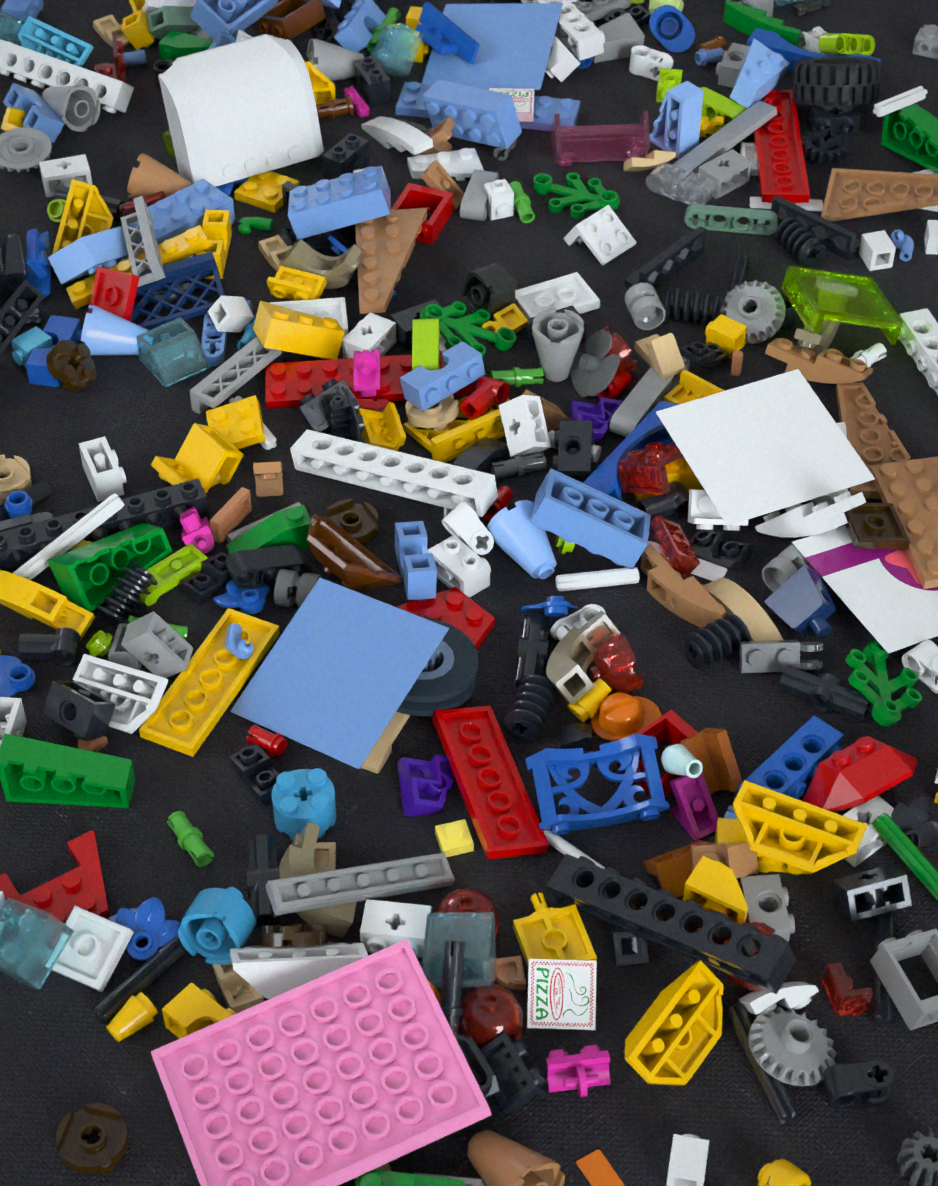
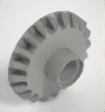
M21 127L8 130L0 135L1 169L7 168L9 172L15 169L18 173L21 170L29 171V168L37 169L39 162L50 159V153H52L51 140L44 132L38 129Z
M754 280V282L745 281L744 284L739 286L735 285L731 292H727L726 298L722 300L720 315L722 314L747 326L746 344L760 343L772 337L782 326L786 312L783 297L777 289L766 282H758L757 280ZM749 307H757L754 312L746 313V310Z
M778 1007L774 1011L769 1010L765 1015H758L751 1025L748 1038L752 1055L757 1063L777 1080L795 1086L815 1085L824 1080L823 1072L828 1067L835 1065L836 1051L832 1049L834 1040L827 1038V1029L817 1026V1019L813 1021L807 1019L805 1012L799 1015L795 1013L793 1008L784 1011L781 1007Z

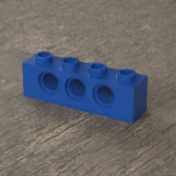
M814 715L760 765L746 781L799 799L804 793L806 786L812 781L819 763L832 756L834 752L843 750L841 746L844 734ZM743 782L739 785L738 792H739V790H740V788H741Z

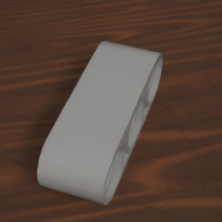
M474 170L461 201L460 218L485 221L488 214V195L484 190V184L499 180L497 172Z

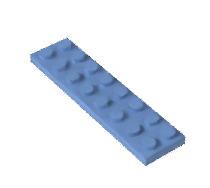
M405 82L396 105V114L430 118L423 95L432 85ZM534 96L533 122H519L520 127L573 134L580 109V101L569 98L558 99L549 96Z

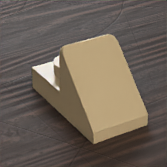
M672 333L661 337L655 334L635 342V351L662 379L685 370V365Z

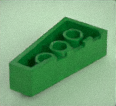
M916 103L885 115L881 145L938 173V122Z
M141 523L47 561L63 595L67 597L68 601L92 612L97 608V605L105 602L104 596H114L109 589L111 586L121 587L116 580L117 577L127 579L123 568L134 569L130 560L147 570L172 553L173 550L163 528Z
M4 733L0 747V780L7 802L129 808L135 783L131 759Z

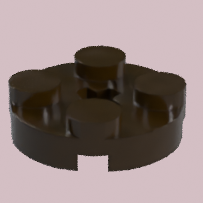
M62 340L54 345L47 354L46 361L49 372L55 380L59 378L64 383L62 386L68 390H83L97 378L95 365L90 356V349L83 343L78 344L71 340Z
M346 499L332 504L326 510L327 515L325 518L331 519L360 544L366 543L378 536V513L371 504L363 501L362 505L354 503V499ZM351 521L354 524H346V522Z
M298 923L289 924L288 926H262V947H295L327 944V924Z
M102 1103L83 1105V1110L77 1111L75 1114H73V1111L70 1112L58 1126L56 1143L61 1161L65 1166L78 1173L108 1174L114 1169L115 1164L122 1159L128 1148L129 1135L125 1121L121 1118V1114L112 1106ZM94 1132H97L100 1139L97 1143L87 1144V1141L83 1140L85 1137H91Z

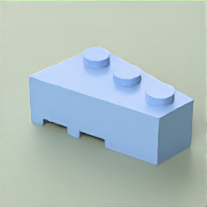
M753 39L743 60L730 98L744 108H750L780 84L790 63L780 54L773 52L756 39Z
M689 81L668 90L659 109L661 112L659 118L653 123L654 130L648 135L647 140L664 151L676 152L675 158L678 160L699 145L704 91Z
M120 226L81 237L49 256L48 259L60 283L64 284L87 274H95L97 266L108 269L123 260L129 259L123 227Z

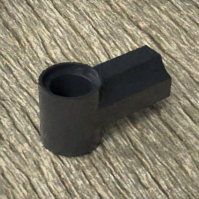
M673 482L666 486L662 493L637 501V509L651 515L650 522L673 514L677 518L688 516L689 492L681 482Z
M66 627L57 629L54 634H20L18 640L19 658L49 659L58 666H71L76 661L80 635L74 629Z

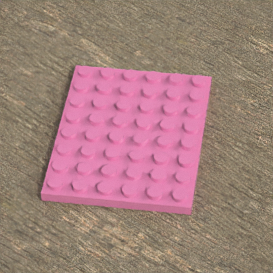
M408 939L151 1051L201 1186H338L491 1116L490 1108Z

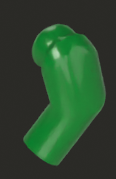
M243 217L238 221V231L242 234H249L251 228L272 231L274 221L273 219L263 217Z

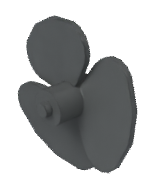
M597 331L588 338L585 346L586 354L576 353L571 367V378L575 390L582 397L589 395L594 397L606 389L614 378L620 364V358L616 354H610L603 358L612 347V336L606 331Z

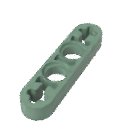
M693 204L686 209L685 223L693 229L702 226L706 230L771 235L778 228V216L769 210ZM693 214H697L698 219L693 218ZM716 215H722L726 218V220L723 222H716L713 219V217ZM740 217H746L750 220V222L747 224H740L737 221V219ZM765 221H770V224L765 225Z

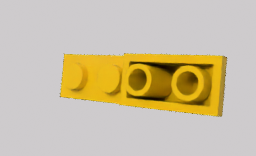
M0 570V604L31 620L35 618L56 630L64 627L74 629L79 633L81 642L95 619L93 613L71 603L67 597L45 586Z

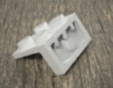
M609 205L575 225L564 237L569 246L577 241L579 244L585 242L601 265L607 264L636 244L635 239Z

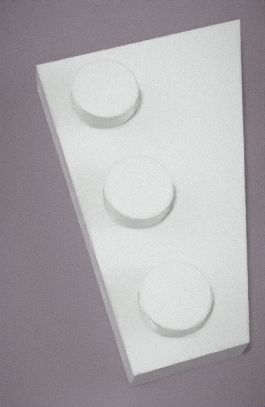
M463 148L456 151H442L435 154H420L414 157H407L408 168L412 178L422 179V173L435 160L441 164L451 177H456V181H465V177H471L475 169L484 171L475 148Z

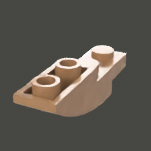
M777 338L769 343L765 352L769 356L788 363L785 373L799 369L806 380L831 384L852 383L864 380L873 371V368L866 366L867 364L864 361L849 359L836 349H825L816 355L815 351L794 346L792 341L785 338Z
M652 545L644 549L641 554L640 569L648 577L647 591L665 608L701 628L726 616L724 606L717 602L709 594L708 589L703 584H700L694 576L683 580L682 575L675 571L668 564L664 555L658 553Z

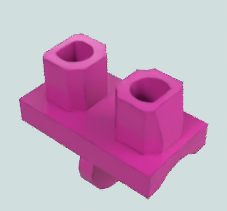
M380 349L372 352L369 350H363L362 352L354 351L353 386L354 391H360L362 397L376 396V390H381Z
M195 507L180 514V522L183 526L182 539L185 545L191 543L203 554L210 552L214 547V538L211 534V525L207 516L201 519Z
M597 1045L584 1046L580 1050L581 1054L568 1055L563 1049L550 1051L549 1058H546L549 1092L577 1089L579 1097H587V1087L610 1084V1056L608 1050L600 1051Z

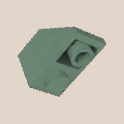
M163 6L147 13L149 32L161 41L171 30L188 33L200 28L190 18L194 7Z

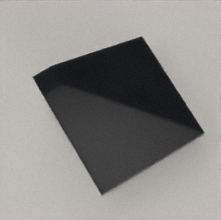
M562 722L560 748L591 750L592 724Z
M628 931L611 933L616 966L649 963L647 939Z

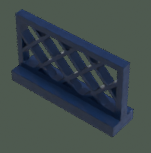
M207 252L163 265L166 278L137 287L135 298L142 297L137 306H133L130 322L133 323L138 314L144 315L147 319L144 323L137 325L151 330L208 313L207 311L215 303L206 302L208 296L211 293L225 296L213 252ZM150 269L145 270L140 274V277L152 273ZM214 275V279L209 285L200 282L203 278ZM190 283L185 292L176 289L179 285ZM196 287L205 290L200 298L191 295ZM166 290L161 299L152 296L155 291ZM172 294L181 297L176 305L167 302ZM186 300L196 303L192 309L184 310L181 307ZM148 301L157 304L152 312L143 309ZM162 307L171 310L168 316L160 317L157 314Z

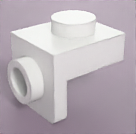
M495 180L485 183L484 190L488 195L489 218L496 220L513 216L514 192L507 180Z

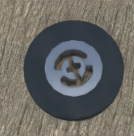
M425 618L448 627L449 630L399 706L397 712L412 716H433L434 710L457 709L472 695L476 684L479 663L478 653L469 637L448 623Z

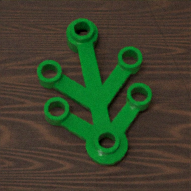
M574 172L566 175V185L568 187L553 184L552 177L544 173L535 175L533 179V188L536 190V193L545 195L550 191L567 196L549 200L548 210L551 213H560L563 210V206L573 204L570 216L574 219H581L584 217L585 212L602 209L607 205L612 210L620 206L618 194L612 190H605L602 186V181L598 178L589 179L588 188L580 180V175ZM584 201H589V203H585V204H575V203H580V202H584Z
M455 301L452 305L444 308L436 304H428L420 312V319L439 318V333L446 340L444 345L447 350L462 342L458 336L453 335L449 328L454 329L466 344L480 352L482 358L486 348L478 343L472 335L495 342V346L502 351L512 348L517 338L515 332L506 327L498 329L497 333L474 326V324L482 326L485 322H488L490 319L489 312L484 309H478L476 313L464 316L467 307L459 301Z
M875 639L870 641L862 652L852 649L845 658L846 663L855 669L849 676L848 681L873 704V710L871 711L873 719L882 726L890 727L901 719V711L909 707L915 708L922 700V696L916 689L911 688L917 682L918 675L910 668H904L898 677L888 681L885 660L889 654ZM866 660L874 666L875 674L864 664ZM867 683H869L878 692V694L875 691H873L867 685ZM907 687L900 699L891 700L892 693Z

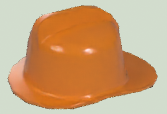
M618 692L604 699L592 718L591 724L593 731L599 737L609 741H617L639 732L661 717V713L657 705L647 698Z

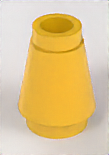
M600 678L593 682L595 686L573 705H567L569 710L584 723L588 718L592 720L601 703L612 691Z
M140 992L136 997L132 995L106 1028L120 1042L122 1039L154 1021L153 1017L158 1011L152 1002Z

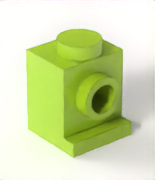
M660 68L656 102H663L666 92L681 84L682 70Z

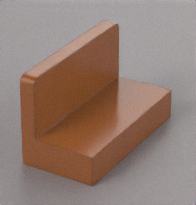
M707 727L680 742L702 763V774L710 795L718 790L733 792L738 790L739 785L743 781L726 729Z
M699 840L646 860L644 864L647 873L657 876L662 889L669 891L676 898L684 895L685 883L693 872L691 845L710 844V842Z

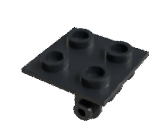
M346 388V396L336 395L330 401L332 436L345 439L351 438L353 441L365 443L363 435H360V432L364 431V422L362 415L357 416L359 413L357 399L351 398L349 389Z

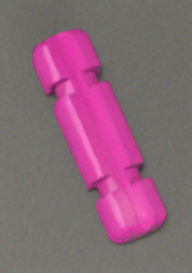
M352 86L345 88L344 97L346 98L347 95L351 96L353 109L360 118L368 117L370 115V108L356 89Z

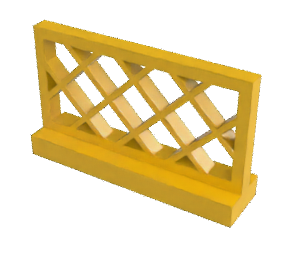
M467 397L457 400L459 408L457 418H466V415L460 410V403ZM493 404L490 407V411H485L477 419L456 420L455 418L452 422L448 423L446 430L435 431L432 428L416 429L419 427H411L408 422L403 424L404 431L430 451L433 460L443 463L457 458L469 446L482 438L489 437L497 440L506 436L501 421L499 405Z

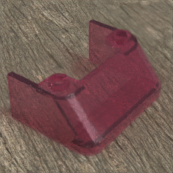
M643 111L638 124L560 127V116L555 114L550 129L554 161L558 162L559 166H570L573 162L626 161L632 157L645 158L650 149L648 111Z

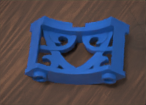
M635 733L617 741L599 745L600 751L583 753V748H546L525 758L527 770L533 771L542 822L539 823L540 830L552 831L553 835H564L572 830L611 826L637 819L649 821L658 818L659 812L669 809V803L665 801L655 750L658 749L656 737ZM642 755L645 772L636 773L639 756ZM619 763L620 768L617 772H625V774L612 773L609 771V766ZM597 767L605 779L621 783L613 797L602 807L587 801L575 791L586 782L589 768ZM568 771H578L580 777L576 781L568 783L567 781L573 780ZM549 773H550V775H551V777H552L554 783L556 784V786H555V787H552V788H551ZM647 781L651 799L640 803L636 802L634 796L636 794H644V789L637 785L632 786L633 782ZM563 794L565 796L560 799L558 808L562 806L567 807L570 811L569 814H556L554 795ZM623 802L625 807L617 809ZM579 809L587 814H579Z

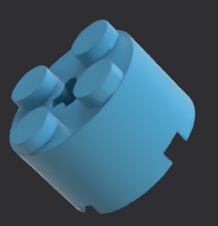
M320 768L298 769L291 772H282L278 775L272 789V805L276 828L281 833L283 831L289 835L290 839L293 840L297 832L302 833L306 824L310 822L320 826L317 839L323 837L325 831L331 825L332 827L334 826L337 817L335 789L326 772Z
M234 887L226 889L208 888L198 893L185 913L178 929V936L182 945L193 956L199 953L206 957L204 961L206 963L225 965L232 962L230 949L243 948L257 921L252 909L243 899V894Z

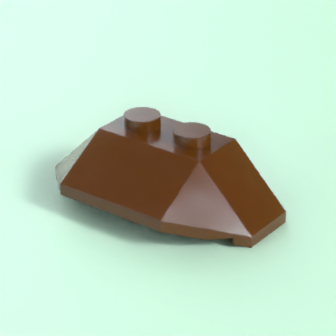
M313 514L307 535L308 544L314 557L323 564L322 569L332 576H338L343 587L353 591L358 589L368 592L402 582L404 579L331 519Z

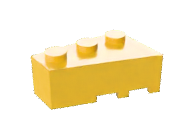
M264 301L259 303L253 330L264 348L327 359L338 358L345 332L338 321L333 318H320Z

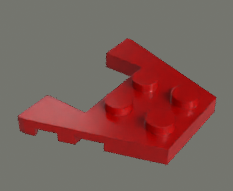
M457 587L436 593V598L414 600L396 606L422 618L439 620L458 628L469 637L476 650L495 626V618Z
M93 830L67 842L68 850L79 867L19 895L7 874L3 873L0 875V891H3L8 913L21 921L22 926L50 947L55 944L74 906L105 919L110 917Z

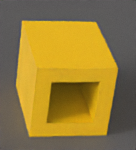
M721 314L707 325L705 329L706 344L712 342L719 345L721 349L730 354L729 358L731 359L733 350L739 351L745 346L747 326Z

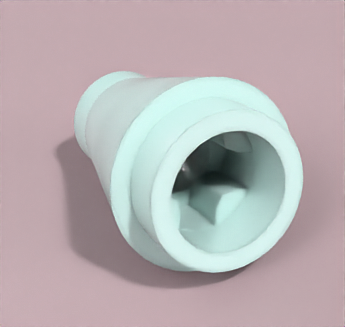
M675 744L668 746L662 753L661 762L666 772L670 774L696 778L703 770L702 763L684 745Z

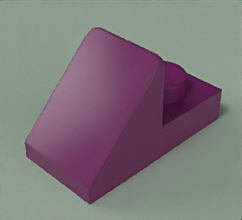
M702 772L696 778L682 775L670 781V786L678 804L670 808V811L691 838L697 841L715 832L719 817Z

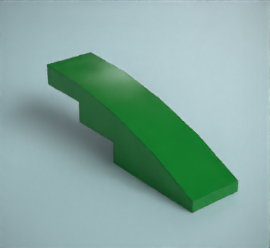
M731 1L725 2L724 22L748 36H751L756 28L775 32L790 44L799 47L800 29L784 26V20L766 16L767 11Z

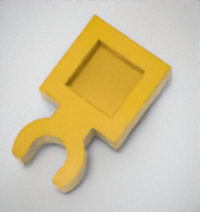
M513 303L495 313L493 321L485 322L481 328L497 333L498 329L506 327L517 333L527 327V318Z

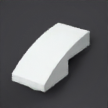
M784 982L777 994L760 988L739 1000L745 1006L747 1012L755 1015H765L769 1010L772 1011L777 1007L776 1002L789 1009L793 1008L796 1010L810 1003V997L819 991L815 985L806 982Z

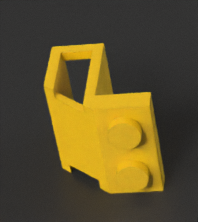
M194 423L176 458L170 459L155 456L151 466L159 472L158 476L162 480L172 485L199 478L207 494L210 487L218 483L225 485L230 482L244 454L215 428Z

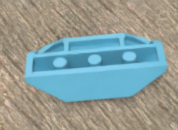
M30 16L18 33L22 47L79 67L83 66L94 48L92 45Z

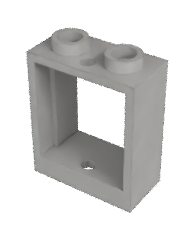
M932 929L925 932L916 930L905 938L896 940L894 937H891L881 942L877 947L878 951L870 962L909 1030L938 1022V995L920 1000L898 963L900 960L921 954L938 983V930Z

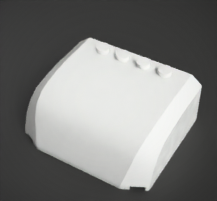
M264 34L177 58L167 71L158 75L179 175L193 184L196 181L205 179L216 187L312 159L324 152L309 73L299 51L288 39L285 40Z

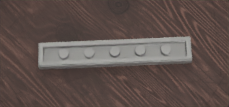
M758 101L668 167L667 175L685 183L698 173L701 165L724 154L777 115V108Z
M443 852L270 880L265 888L276 916L364 901L366 899L451 886L455 878Z

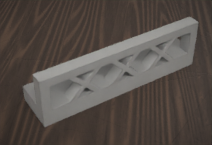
M143 196L133 199L136 209L135 213L121 217L133 275L140 276L145 268L152 271V273L139 278L138 287L166 278L151 213ZM137 221L139 222L136 228L130 227L128 225ZM138 236L142 237V241L139 244L133 243ZM141 252L146 253V257L143 260L137 259Z
M255 337L190 390L192 411L201 414L208 407L215 409L281 355L282 351L264 348L258 337Z

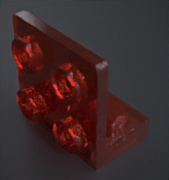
M112 33L114 63L105 62L95 65V72L127 84L123 43L118 41L117 33Z
M653 442L647 444L646 449L631 451L627 453L628 457L617 461L623 493L664 495L670 492L665 465L684 457L675 443L662 445V442Z

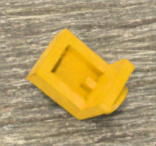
M8 107L1 129L8 131L24 127L22 121L25 111Z

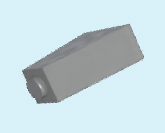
M626 13L598 27L605 36V43L603 44L604 53L593 56L592 60L596 63L631 57V50L634 46H644V34L630 13Z

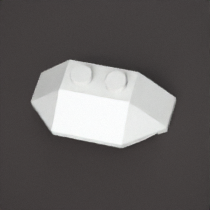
M86 654L83 655L73 678L78 683L114 702L116 705L109 727L130 734L156 712L168 683L166 678Z
M327 943L324 945L295 947H262L260 945L244 947L242 949H230L233 970L266 999L274 998L368 956L364 943Z

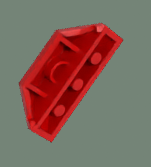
M869 736L862 737L854 744L834 752L832 756L819 763L802 801L828 811H842L864 804L913 776L915 766H917V758Z

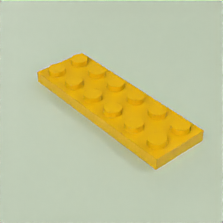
M228 608L190 659L187 669L179 674L162 697L156 712L140 727V737L193 757L279 636V626ZM230 624L240 625L242 627L241 640L246 639V644L250 641L252 642L254 649L249 658L238 659L226 650L225 640Z

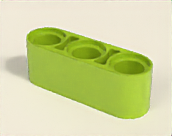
M823 33L819 38L818 48L821 53L871 55L875 48V41L871 35Z
M706 87L700 88L704 91L701 116L709 117V121L716 116L724 117L723 125H716L717 127H724L747 110L739 103Z
M439 318L413 319L412 370L419 366L427 370H439Z

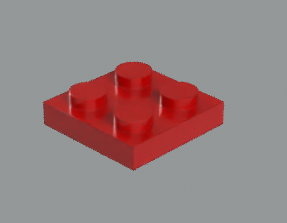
M97 266L90 304L130 321L140 276Z

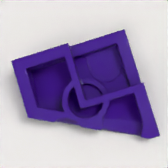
M600 397L598 404L572 401L569 407L570 420L592 421L594 442L602 439L607 432L613 414L623 401Z
M435 755L431 761L402 757L397 766L404 816H424L439 812L445 803L446 793L454 781L452 780L454 773L448 758Z

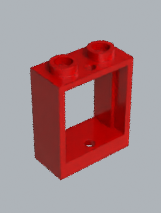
M408 183L391 209L427 208V213H432L429 221H423L420 234H417L415 241L432 245L453 213V193Z
M670 710L636 734L656 737L657 745L665 739L671 745L680 744L681 741L698 732L674 711ZM640 760L636 773L645 772L644 764ZM616 763V766H617V768L619 769V768H620V764H619V763ZM666 773L661 777L664 797L673 792L669 782L682 775ZM647 781L635 782L644 789V794L650 795Z

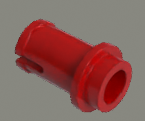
M253 725L248 731L254 737L249 735L246 737L247 743H256L260 748L267 750L270 756L282 755L287 747V740L284 739L283 734H273L257 725Z

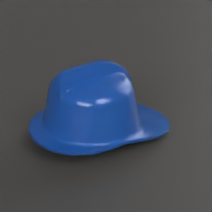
M663 5L655 9L651 14L649 21L650 30L670 52L680 53L691 47L695 39V30L689 20L676 7Z

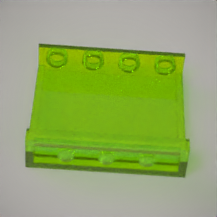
M788 266L781 288L809 333L819 334L824 320L879 327L890 343L896 344L898 336L903 331V321L872 278Z

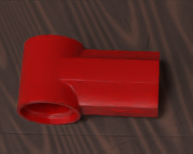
M487 376L480 377L476 383L475 391L460 403L461 412L466 415L467 419L474 420L480 417L493 404L501 405L505 403L510 393L509 384Z

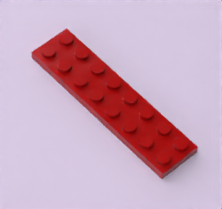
M771 90L759 101L776 107L777 115L753 132L761 201L772 203V198L777 195L794 204L809 203L810 192L793 90Z
M439 353V369H442L445 366L442 353ZM412 355L380 357L381 390H376V396L362 397L360 391H354V358L270 363L266 366V409L298 407L301 405L299 400L311 392L314 395L318 394L323 390L321 385L332 378H335L336 381L344 379L355 398L373 399V401H377V399H387L388 401L406 400L400 377L412 371ZM474 382L453 393L454 397H468L474 392Z

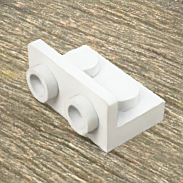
M689 489L688 523L696 524V529L713 530V524L723 525V530L739 531L740 525L748 526L749 520L727 526L705 490Z

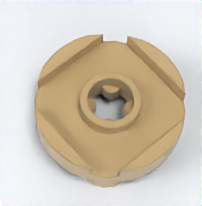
M453 394L425 411H421L409 401L405 405L409 426L432 428L435 431L445 430L448 427V423L452 422L459 413L458 401L454 400Z
M0 455V476L6 477L0 478V503H4L10 493L24 491L32 486L29 464L19 456L13 455L14 459L5 458V455Z

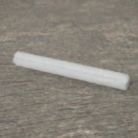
M115 493L110 495L12 574L32 580L50 566L47 560L69 551L122 509L124 503L121 498Z

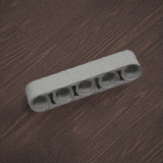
M681 356L683 363L685 365V370L688 371L690 366V359ZM650 367L613 414L609 431L627 437L661 401H664V396L680 383V373L662 379Z

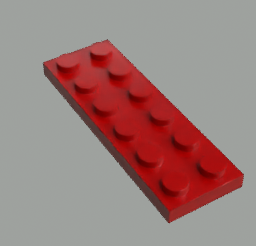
M480 706L434 710L432 720L487 860L546 853L549 843L544 831L540 830L539 819L492 707Z

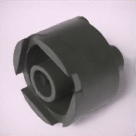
M493 263L470 271L462 278L461 293L462 296L466 295L468 303L465 305L470 314L476 313L478 309H484L489 312L491 318L495 313L515 303V291L518 288L517 281L499 263Z

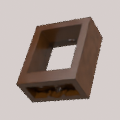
M282 0L273 9L259 18L257 23L262 35L267 34L291 40L325 19L326 16L321 0Z

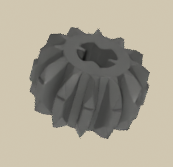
M917 1130L913 1134L912 1139L906 1138L902 1142V1150L898 1153L897 1164L901 1166L899 1171L900 1177L910 1178V1186H917L918 1184L921 1186H938V1139L934 1137L933 1130H930L926 1137Z

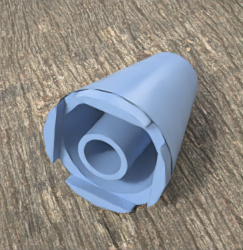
M89 305L88 308L92 314L86 313L81 341L90 349V355H143L145 350H150L152 336L148 335L147 329L98 306Z
M522 500L515 502L516 507L510 511L506 507L500 510L491 519L487 529L492 534L494 542L534 579H546L554 573L556 560L546 531L530 523L534 507L532 501Z

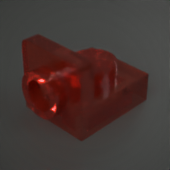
M841 962L828 964L823 984L836 1017L843 1015L857 1016L867 1011L873 996L871 988L866 987L854 990L852 978L849 974H845Z

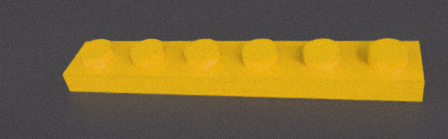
M201 225L188 229L176 237L165 240L158 247L162 264L166 265L210 247V244ZM141 252L137 259L143 260L146 257V253ZM130 259L123 260L108 268L133 274ZM96 274L66 288L75 309L90 303Z

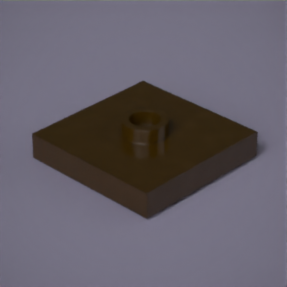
M864 503L844 512L848 521L845 527L855 549L908 548L910 540L892 503Z

